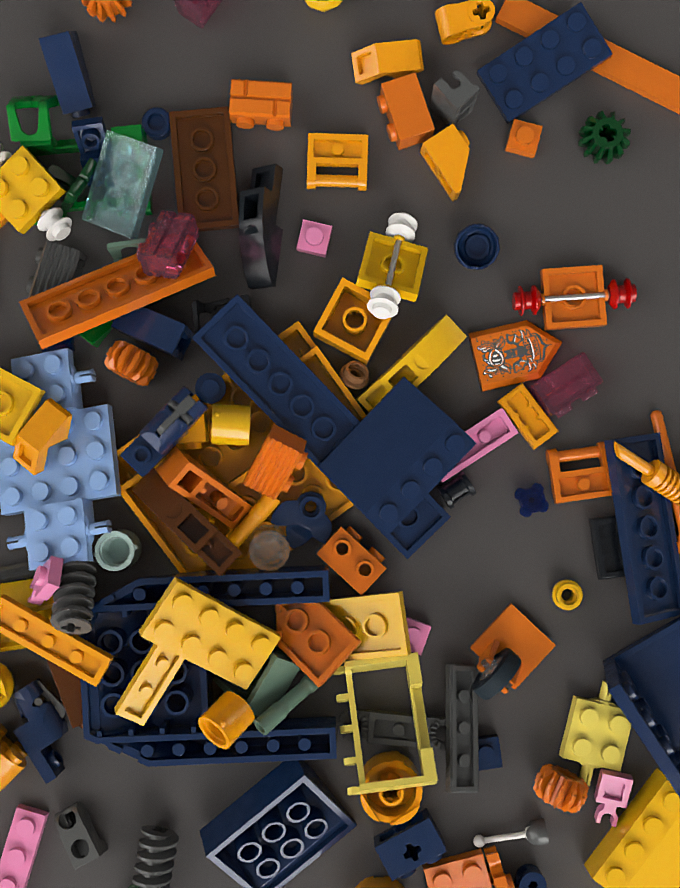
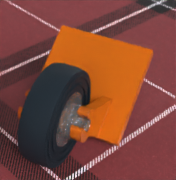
M512 603L501 612L470 646L479 656V663L476 668L480 671L472 684V689L483 700L494 697L500 691L506 694L511 687L515 690L556 646Z

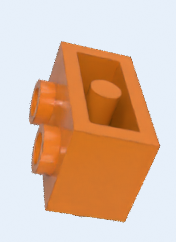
M341 525L316 554L362 596L387 569L382 563L386 558L373 546L369 550L360 543L363 537L351 526L345 529Z

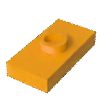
M523 383L497 401L533 450L559 432Z

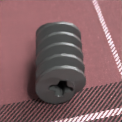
M72 561L63 564L60 587L53 595V613L50 618L51 625L56 630L71 635L91 632L92 624L89 621L93 618L91 609H93L95 603L91 598L95 596L96 591L93 587L97 582L93 576L97 573V570L93 565L82 561Z
M142 826L140 832L148 836V838H141L138 844L146 848V850L138 851L136 857L144 862L134 865V870L141 874L134 875L132 882L140 886L136 888H170L169 883L173 876L171 871L175 865L173 858H175L177 853L175 846L178 844L179 837L173 830L165 826Z

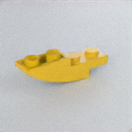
M446 314L405 351L400 359L361 393L357 400L370 412L402 377H405L417 388L467 336Z

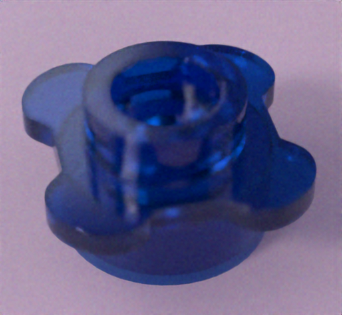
M534 483L530 488H518L515 491L514 496L519 500L521 507L519 512L522 516L529 517L534 512L547 511L549 503L546 501L543 493L544 488L541 484ZM530 497L534 498L533 503L529 502Z

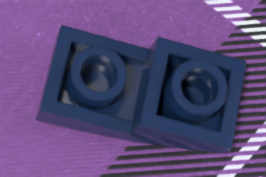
M102 116L72 121L71 128L80 152L82 168H84L90 157L97 161L96 170L90 178L88 186L118 182L114 157Z

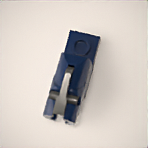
M183 386L139 432L140 435L120 454L142 477H145L187 435L188 430L208 409L202 401L198 400L196 402L192 398L195 394L186 386Z
M37 678L12 694L21 718L25 717L27 720L13 732L47 784L65 769L61 754L57 749H52L50 744L61 738L69 730L64 719L66 710L63 702L44 680Z

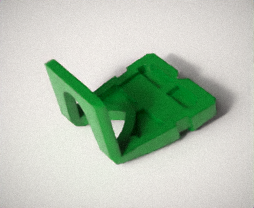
M57 95L12 97L6 106L11 141L51 140L52 129L49 108L60 106ZM39 108L38 130L35 134L30 135L22 130L16 109Z

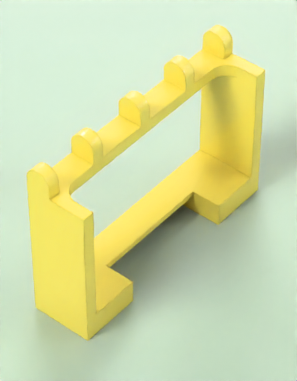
M418 652L407 656L345 661V666H340L333 675L346 674L348 693L336 695V701L338 703L349 702L352 724L340 726V733H353L356 757H348L343 760L344 766L357 765L359 786L347 788V794L358 795L436 784L438 779L433 747H430ZM406 667L422 776L366 783L352 673Z

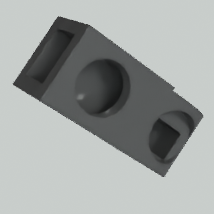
M76 802L55 814V824L60 834L59 837L75 870L100 857L108 850L104 839L99 838L91 822L89 812L83 803Z

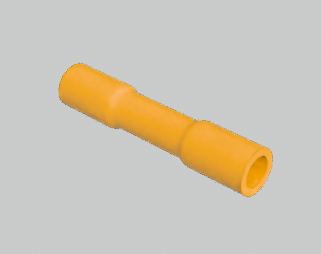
M263 494L250 509L249 514L227 538L239 549L258 525L264 522L281 503V500L278 497L276 500H273L271 497Z

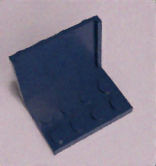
M679 616L603 660L608 691L680 797Z

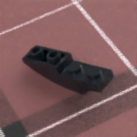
M276 163L252 169L250 190L241 191L239 241L241 258L248 288L252 290L276 287L283 229L276 225L283 168Z

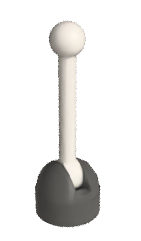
M544 818L530 821L526 825L525 831L488 837L476 835L473 839L474 845L478 848L483 847L485 843L526 838L533 845H547L549 841Z

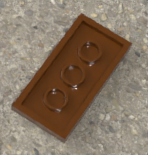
M229 106L169 112L179 231L181 233L190 231L191 233L239 228V205Z

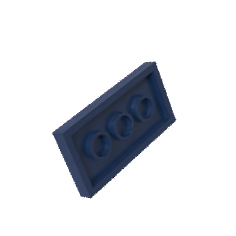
M580 2L478 69L476 74L505 121L509 124L609 59L613 53L582 2Z

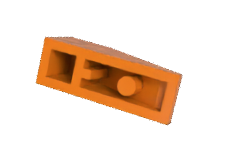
M177 446L172 449L156 468L158 474L170 488L231 529H234L253 507L237 492Z

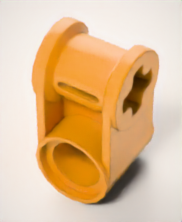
M468 0L461 3L447 4L437 9L434 14L442 44L451 45L465 39L486 34L491 28L495 15L493 2L491 0Z

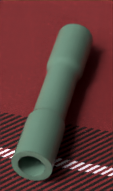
M305 675L294 688L278 702L268 707L253 721L257 730L266 736L286 718L292 709L309 694L315 692L318 686Z

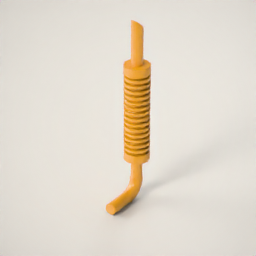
M614 441L616 456L642 473L641 482L680 506V473L658 459L648 463Z

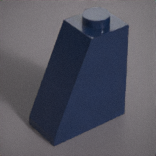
M66 31L39 38L63 115L72 113L73 118H78L91 114L89 108L96 106L77 31Z
M145 307L111 320L113 321L111 327L181 361L187 352L192 337L195 335L185 324Z

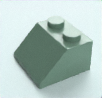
M275 646L247 690L218 675H215L212 681L224 692L231 691L238 694L248 703L254 715L259 716L285 695L300 668L281 649Z

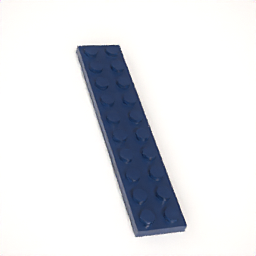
M238 294L192 337L277 426L307 441L304 451L308 453L307 457L317 467L360 422ZM335 484L406 559L415 553L451 517L428 494L388 535Z

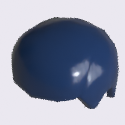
M484 224L466 226L458 232L454 241V255L458 262L467 269L482 270L487 268L496 260L500 251L499 237L492 228Z

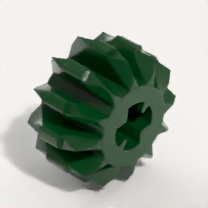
M603 110L597 113L596 118L589 116L585 121L586 126H582L579 130V135L583 138L579 140L578 147H587L583 155L588 157L592 154L594 156V164L598 163L601 158L606 165L613 161V157L620 159L624 154L623 149H627L630 145V141L626 137L630 135L631 129L622 128L626 122L625 118L619 121L615 120V111L611 112L608 117H606Z

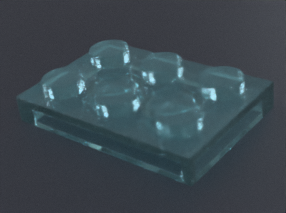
M107 130L82 220L125 237L138 239L164 150Z

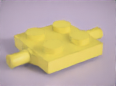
M602 680L598 698L587 699L573 695L559 755L562 758L577 761L582 765L579 777L584 779L588 786L591 785L594 768L621 771L632 726L620 707L611 702L612 695L608 691L607 681Z

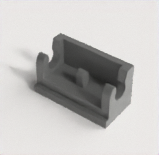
M454 70L452 75L454 79L459 81L460 86L453 89L449 87L446 81L440 78L434 83L429 107L447 127L451 124L456 126L473 111L481 89L477 84L473 85L463 73Z

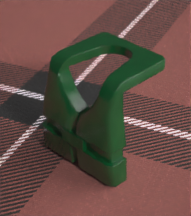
M90 157L77 178L55 164L50 165L47 171L57 181L70 186L63 202L58 200L52 206L53 208L60 207L65 212L74 205L96 170V160Z

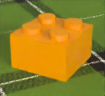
M342 277L313 334L315 338L367 365L392 317L387 319L375 317L367 308V303L371 299L370 292L355 286L356 284Z

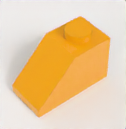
M451 124L423 142L420 151L452 202L458 199L461 192L470 150V143L466 134L462 130L458 131L454 124Z

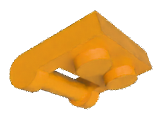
M308 133L307 189L316 190V187L358 188V191H367L368 135ZM316 168H358V176L316 174Z

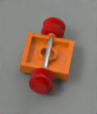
M603 265L547 268L540 271L541 293L535 285L531 286L530 291L525 292L522 286H518L517 292L512 294L513 310H518L520 316H523L524 311L529 309L533 315H536L541 306H543L544 331L604 327L607 325L605 302L613 310L617 309L619 303H623L625 308L629 309L632 302L636 301L637 289L635 284H631L628 278L624 280L623 285H618L616 280L612 279L607 289H604Z

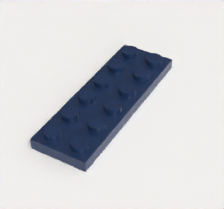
M660 432L605 440V451L632 623L642 625L679 616L680 557L676 543L677 538L671 501L641 482L642 473L620 460L614 451V441H616L648 463L658 459L665 464Z

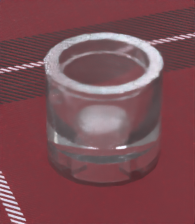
M264 525L257 528L249 540V554L253 564L261 570L273 571L286 563L290 550L287 536L278 525Z

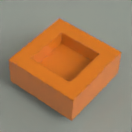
M514 119L511 124L505 151L534 158L543 126Z

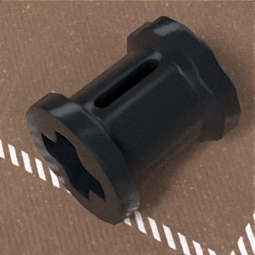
M460 471L457 478L444 486L439 485L436 487L449 509L454 508V504L466 496H474L476 494L473 485L463 471Z

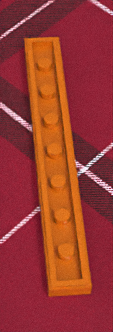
M505 0L495 23L527 38L559 16L528 0ZM604 39L613 54L609 59L591 71L680 115V76Z

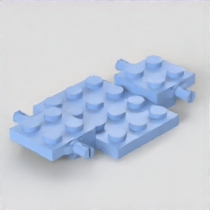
M68 348L11 359L12 374L46 391L35 412L45 400L52 398L73 416L68 438L48 448L44 471L33 475L13 458L15 446L0 440L1 515L10 516L24 513L25 518L24 535L8 537L7 542H10V544H7L9 550L26 547L29 571H36L38 566H43L51 555L64 559L63 564L72 561L92 562L94 535L112 532V528L107 527L112 526L109 519L95 522L93 501L122 496L112 406L104 404L83 408L81 384L95 382L96 373L94 369L77 372L74 366L73 351Z

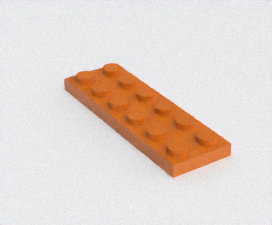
M189 231L19 301L43 350L216 275L213 265Z

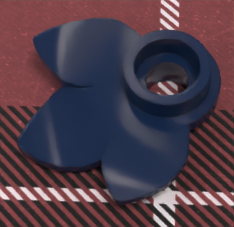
M313 491L301 494L297 500L282 502L275 509L271 518L272 524L286 526L287 540L292 549L304 545L312 536L319 542L326 543L332 531L331 521L325 514V500L319 493ZM308 501H313L316 503V508L313 511H307L305 504Z

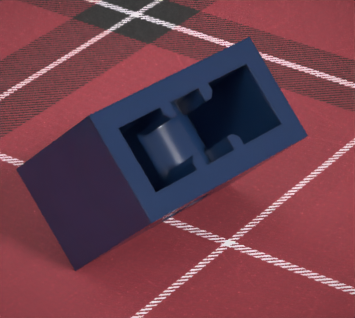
M427 808L416 813L407 822L394 825L374 836V848L392 881L399 877L400 879L408 878L414 874L416 868L425 863L432 864L443 857V853L447 852L445 841ZM411 843L412 846L416 847V849L411 850V848L406 847V845Z

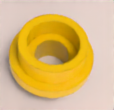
M569 579L561 580L552 589L553 602L563 610L575 609L582 601V589L575 581ZM565 589L571 591V597L567 600L562 598V592Z

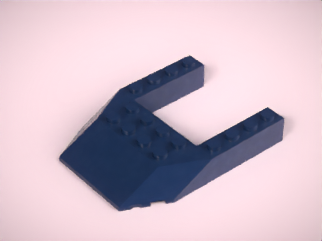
M329 565L227 569L221 576L214 570L142 577L94 603V607L91 609L93 618L89 621L92 624V630L78 636L110 653L114 658L101 682L96 687L81 679L84 739L96 744H104L109 750L121 754V752L138 759L139 763L148 767L337 759L336 716L286 718L266 736L257 730L253 722L228 749H222L214 745L203 734L198 724L199 717L213 704L212 672L186 659L144 726L117 715L114 710L120 697L154 644L141 637L139 630L174 577L228 606L330 602Z

